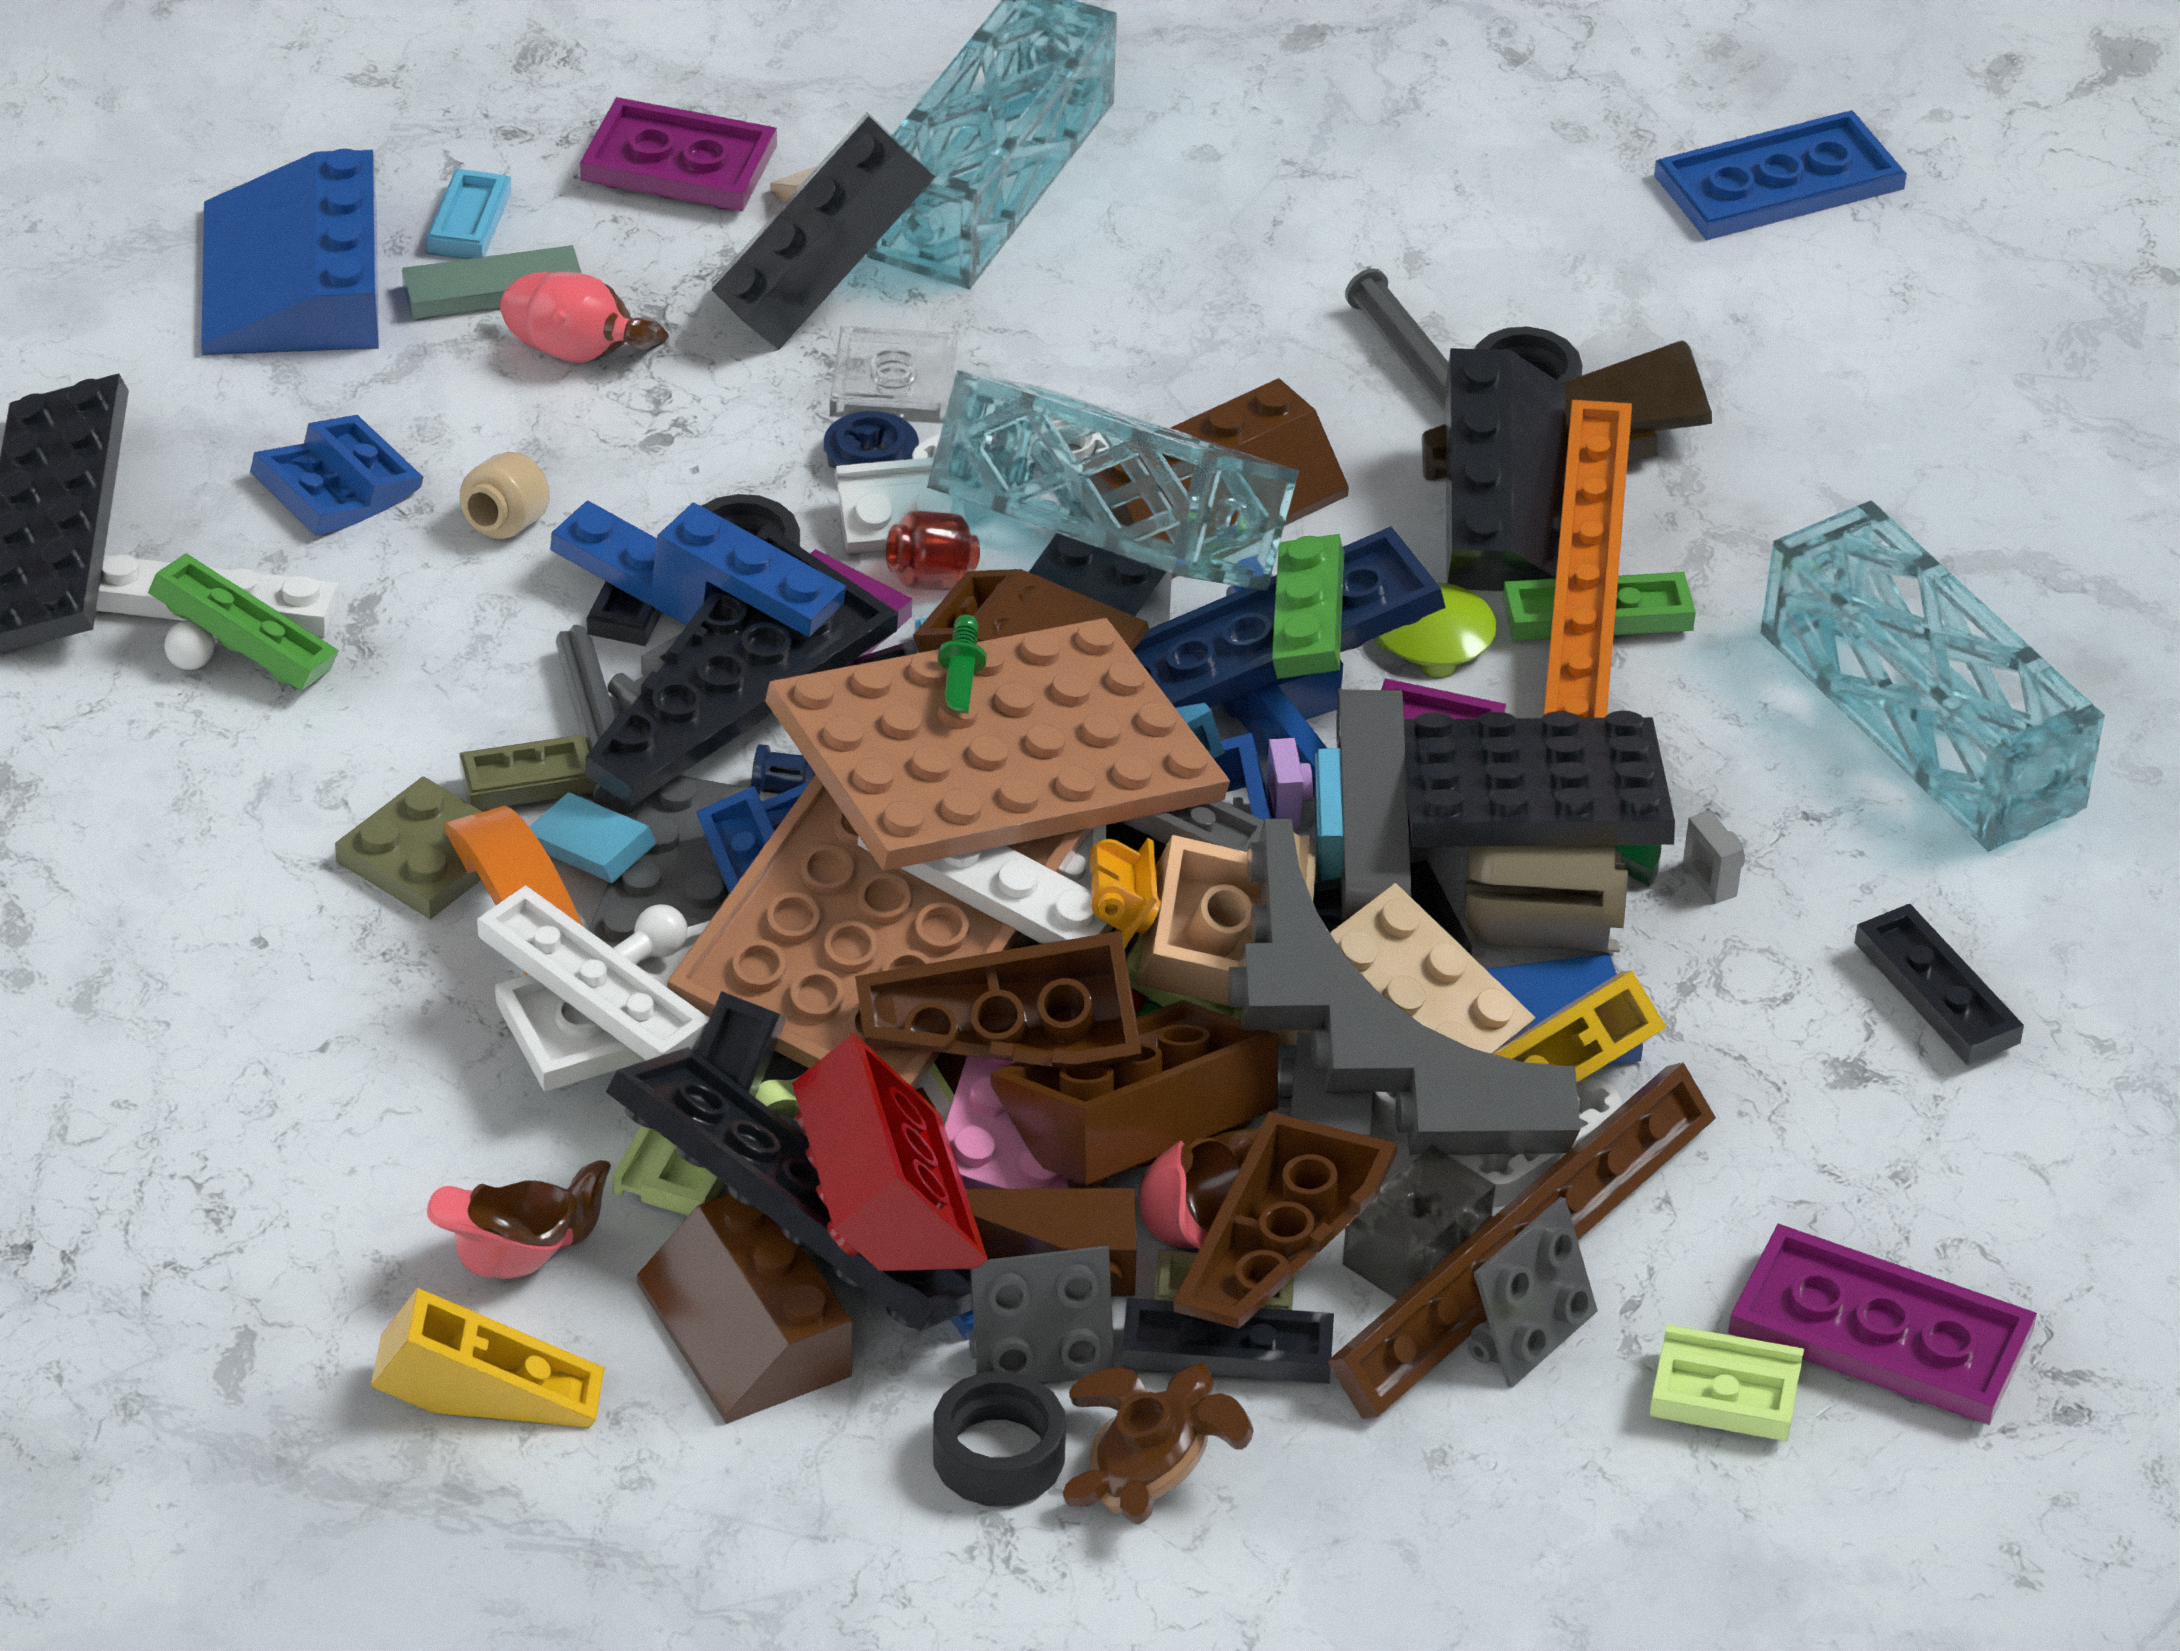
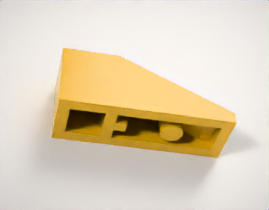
M1632 970L1622 971L1558 1010L1492 1054L1520 1062L1574 1066L1577 1083L1661 1032L1667 1026Z
M417 1287L381 1334L370 1387L437 1414L590 1428L597 1417L605 1367Z

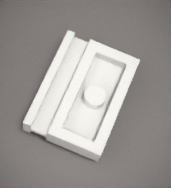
M956 455L836 466L835 480L839 493V508L846 554L966 544L968 531L960 480L958 479L956 469Z

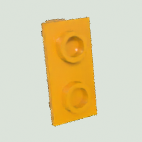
M1149 838L1146 839L1138 852L1113 839L1097 842L1089 852L1091 875H1093L1091 879L1092 911L1099 919L1116 927V931H1121L1124 948L1135 932L1144 934L1150 928L1161 905V900L1157 896L1156 883L1159 871L1155 868L1153 840Z

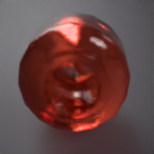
M912 510L901 518L899 524L891 526L888 532L885 548L886 563L890 572L896 573L903 586L912 589L951 591L967 571H974L977 568L980 559V542L976 535L970 533L969 525L962 515L953 512Z

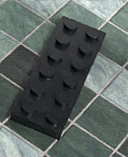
M119 373L99 379H85L73 386L43 394L33 393L22 397L20 400L9 402L0 454V654L93 630L129 390Z
M686 1047L616 1070L606 1093L625 1107V1113L631 1120L643 1127L656 1130L676 1146L677 1153L685 1161L694 1166L706 1168L727 1184L730 1194L736 1200L747 1206L760 1209L781 1225L780 1230L786 1238L797 1245L811 1248L833 1265V1271L841 1280L852 1286L865 1289L886 1305L887 1313L895 1321L922 1332L973 1310L970 1269L879 1271L860 1253L854 1257L846 1254L836 1244L827 1229V1224L831 1221L828 1208L816 1191V1186L820 1184V1179L816 1169L806 1155V1149L810 1147L807 1136L692 1049Z

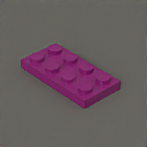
M1778 1223L1730 1315L1728 1333L1737 1337L1803 1348L1802 1359L1990 1425L2034 1331L2037 1312Z

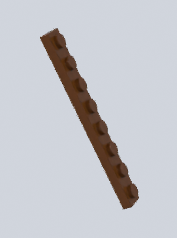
M1684 1062L1666 1066L1327 1361L1362 1419L1380 1416L1465 1341L1478 1324L1485 1323L1488 1320L1474 1272L1560 1197L1566 1198L1577 1240H1579L1716 1119Z

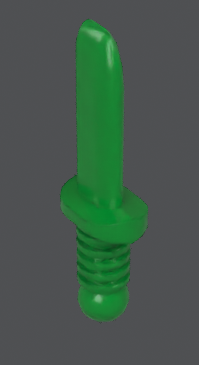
M967 614L961 615L956 619L953 625L954 630L951 641L943 643L938 651V662L947 669L944 692L946 704L950 709L966 714L969 711L973 674L982 671L986 666L987 660L985 650L977 645L978 621L973 616Z

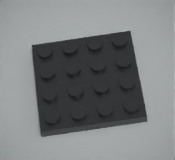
M1555 711L1546 713L1542 718H1516L1505 712H1489L1480 715L1478 719H1452L1447 714L1429 712L1420 714L1415 719H1404L1407 805L1412 847L1674 845L1675 818L1653 717H1642L1640 714L1632 711H1615L1602 718H1579L1574 713Z

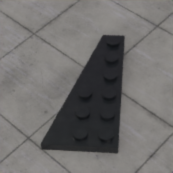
M764 524L756 537L846 586L844 604L810 637H807L722 589L719 593H711L668 649L667 661L658 673L651 671L641 684V695L629 710H621L587 754L586 776L629 807H632L771 715L773 712L765 702L770 681L842 668L895 633L898 626V612L767 524Z

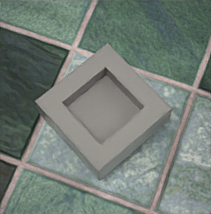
M1711 810L1689 817L1683 865L1715 904L1736 897L1741 867H1743L1745 862L1744 849L1739 838L1732 831H1727Z

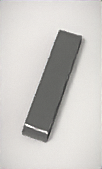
M1338 690L1336 742L1337 748H1341L1344 822L1343 869L1341 873L1343 923L1395 883L1411 897L1404 713L1401 690Z

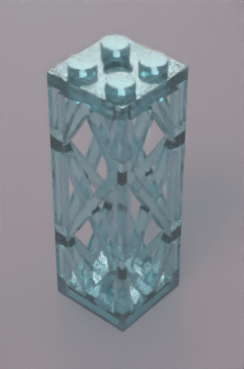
M1001 0L892 134L912 155L916 147H918L920 162L936 178L868 251L866 257L970 290L1114 104L1117 13L1076 0ZM982 65L985 83L982 89L970 93ZM1024 92L1031 93L1006 103V101L1011 97L1022 94ZM1066 104L1074 106L1068 123L1066 122L1064 111ZM1017 119L1009 131H1007L1006 123ZM961 127L960 130L953 137V139L949 142L951 135L954 131V128ZM1037 127L1032 140L1026 141V139ZM929 131H934V133H933V135H932V137H931V139H930V132H929ZM979 137L980 146L968 150ZM979 166H980V168L977 169V170H974V171H972V172L966 173V174L961 175V176L956 177V178L953 177V176H955V175H958V174H960V173L966 172V171H968V170H971V169H973V168H976V167H979ZM1017 174L1004 204L1003 183L1006 178Z
M957 370L927 488L1182 577L1267 591L1299 470L1041 386ZM1049 417L1071 424L1057 430ZM1099 432L1109 448L1078 461L1068 447V444ZM996 433L995 442H994L993 446L991 447V442H992L993 436H994V434ZM1162 454L1184 461L1170 466ZM1139 455H1140V457L1142 458V460L1144 461V463L1146 464V466L1148 467V469L1150 470V472H1151L1152 474H1149V472L1147 471V469L1145 468V466L1143 465V463H1142L1141 460L1139 459V457H1138ZM1120 463L1132 482L1100 495L1088 476ZM1037 467L1042 476L1033 480ZM1192 477L1187 492L1180 481ZM1160 489L1164 491V493L1174 506L1173 508L1171 507V505L1169 504V502L1167 501V499L1165 498ZM1053 491L1060 503L1040 496ZM1143 497L1154 514L1134 524L1124 526L1118 523L1111 509ZM1238 510L1236 523L1229 526L1232 515ZM1165 531L1171 541L1153 535Z
M1872 500L1773 541L1760 633L1988 852L2013 840L2024 839L2035 830L2062 818L2073 817L2082 809L2087 808L2105 715ZM1882 540L1890 547L1882 545ZM1891 575L1918 579L1924 618L1911 614ZM1875 589L1879 594L1882 602L1874 595ZM1963 615L1989 639L1972 634ZM1835 635L1847 639L1867 678L1841 674ZM1878 654L1909 682V686L1892 683ZM1949 660L1965 663L1980 693L1950 666ZM1991 668L2019 673L2026 713L2011 708ZM1868 706L1883 710L1894 730ZM1933 728L1946 732L1967 774L1940 768ZM1978 748L1987 756L1986 763L1983 757L1981 756ZM1968 801L1978 804L1977 810Z

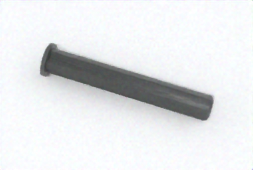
M1371 268L1358 273L1346 287V301L1351 307L1361 309L1445 413V386L1449 362L1389 290L1388 279L1381 270Z
M573 625L569 631L559 632L556 637V646L581 733L585 736L590 752L614 721L615 715L593 640L587 635L585 627ZM597 783L593 790L595 804L621 815L634 810L642 802L641 800L632 807H629Z

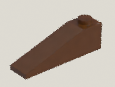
M1121 931L855 976L863 1034L866 1043L1072 1070L1142 1059Z
M1269 1111L1173 1301L1174 1312L1240 1328L1375 1200L1397 1154V1143Z

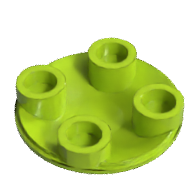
M1437 582L1441 587L1446 608L1425 616L1414 624L1402 626L1376 637L1374 642L1379 647L1391 651L1404 660L1419 664L1421 670L1426 675L1443 678L1454 674L1458 664L1478 657L1489 648L1496 634V619L1489 605L1478 595L1456 585Z

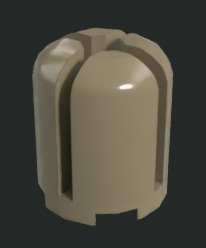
M1615 845L1469 846L1467 869L1470 880H1467L1465 884V916L1467 923L1476 938L1489 945L1619 953L1620 948L1617 939H1609L1610 928H1624L1628 871L1625 870V864L1621 863L1622 850H1615Z

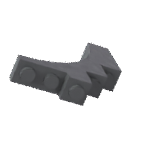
M1265 819L1258 842L1249 843L1247 850L1248 880L1250 883L1259 882L1261 903L1253 904L1251 908L1252 943H1245L1239 966L1229 967L1228 1002L1230 1007H1240L1241 1030H1313L1311 1039L1313 1069H1324L1325 1092H1397L1395 1105L1396 1126L1398 1132H1408L1409 1155L1553 1154L1570 1151L1580 1132L1575 1067L1520 1062L1472 1049L1422 1025L1382 996L1344 956L1319 917L1299 867L1292 820Z

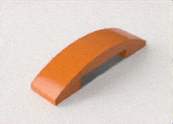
M504 805L445 823V833L468 873L477 871L495 905L526 885L583 926L570 895L550 857L530 827L511 808Z

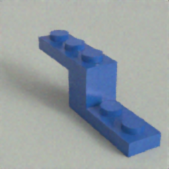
M588 500L551 532V551L644 603L652 605L653 608L686 626L711 593H719L721 589L807 637H810L844 604L846 591L844 584L694 502L657 535V538Z
M1255 553L1233 559L1231 586L1227 588L1226 596L1273 576ZM1341 660L1339 671L1280 678L1254 689L1243 697L1233 698L1222 703L1227 714L1231 718L1237 717L1245 729L1252 733L1257 752L1263 757H1268L1269 739L1295 738L1300 764L1309 763L1311 766L1313 797L1315 753H1318V749L1328 748L1306 720L1337 710L1338 690L1342 689L1344 666Z

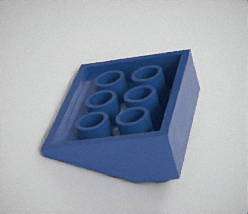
M342 148L334 151L313 152L204 201L202 355L379 348L377 200L373 150Z

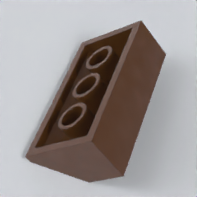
M1277 378L1087 465L1085 520L1111 544L1172 563L1173 579L1347 497L1349 486L1316 409L1280 378Z
M1181 1000L1136 1017L1142 1059L1078 1070L1018 1062L991 1072V1087L1032 1156L1044 1169L1066 1177L1067 1181L1072 1185L1093 1187L1105 1183L1109 1176L1131 1167L1151 1165L1156 1160V1157L1180 1140L1186 1144L1198 1137L1206 1138L1226 1129L1242 1128L1249 1125L1251 1119L1278 1109V1034L1268 1030H1241V1020L1186 1000Z

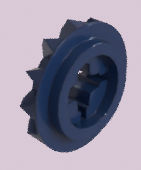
M861 411L843 416L832 423L824 435L823 442L828 465L836 469V466L912 459L914 449L919 445V438L913 426L901 417L881 411ZM881 444V450L874 448L875 446L878 447Z

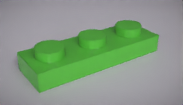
M1340 534L1319 537L1303 536L1295 540L1278 543L1272 656L1277 679L1340 670L1344 550Z
M187 553L158 571L148 591L150 595L166 604L167 608L176 616L196 623L216 636L219 642L226 648L246 655L269 670L276 680L292 685L300 691H303L330 671L339 650Z
M1685 572L1618 575L1614 635L1694 630L1696 611ZM1556 579L1504 582L1503 604L1512 641L1551 639Z

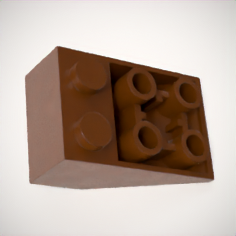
M1022 569L967 571L917 629L913 634V638L919 653L938 650L943 643L951 641L954 630L953 625L956 619L961 615L967 614L973 616L978 621L977 642L1107 618L1131 651H1133L1150 629L1147 621Z

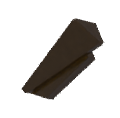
M1683 340L1561 383L1565 386L1566 462L1572 400L1632 404L1628 462L1658 456L1657 434L1654 431L1712 424V411L1692 350L1687 342ZM1445 424L1426 430L1422 434L1423 477L1426 480L1434 481L1435 479L1446 477Z

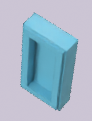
M455 169L426 237L427 254L463 259L485 257L511 194V176Z
M1341 748L1318 749V753H1315L1314 804L1317 878H1320V882L1341 878L1344 851Z
M570 792L564 795L529 826L549 856L611 883L616 881L657 843L649 826Z

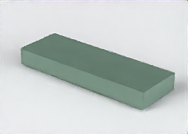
M569 245L402 268V279L412 319H422L500 308L501 298L505 290L520 277L540 272H582L574 246Z

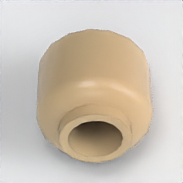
M510 451L494 455L473 468L464 477L459 491L460 506L468 522L476 531L484 536L499 540L513 537L534 524L544 515L550 501L549 485L543 471L530 458L521 453Z

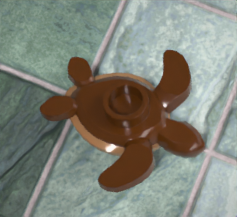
M1203 1362L1181 1370L1169 1380L1166 1391L1157 1393L1148 1392L1135 1372L1123 1367L1107 1368L1081 1377L1073 1384L1069 1391L1072 1404L1076 1407H1110L1117 1410V1414L1100 1428L1093 1440L1090 1452L1091 1471L1073 1477L1065 1485L1063 1490L1065 1502L1069 1506L1088 1507L1101 1499L1105 1507L1112 1513L1122 1512L1127 1520L1136 1525L1141 1524L1152 1514L1153 1502L1175 1489L1194 1470L1203 1456L1209 1435L1219 1437L1235 1450H1242L1247 1447L1253 1436L1254 1429L1251 1420L1240 1403L1232 1396L1222 1393L1213 1394V1378L1209 1368Z

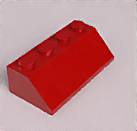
M852 1033L792 1083L800 1110L795 1114V1117L809 1141L810 1147L806 1149V1155L816 1169L820 1179V1184L816 1186V1191L830 1214L831 1221L827 1224V1229L831 1237L846 1254L854 1257L860 1253L879 1271L979 1268L988 1258L940 1112L855 1033Z

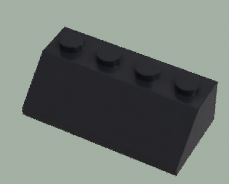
M866 112L712 282L711 290L745 324L780 350L936 177L873 116Z
M1450 348L1445 386L1447 584L1456 585L1467 590L1503 591L1504 582L1556 579L1566 474L1565 386L1511 350Z

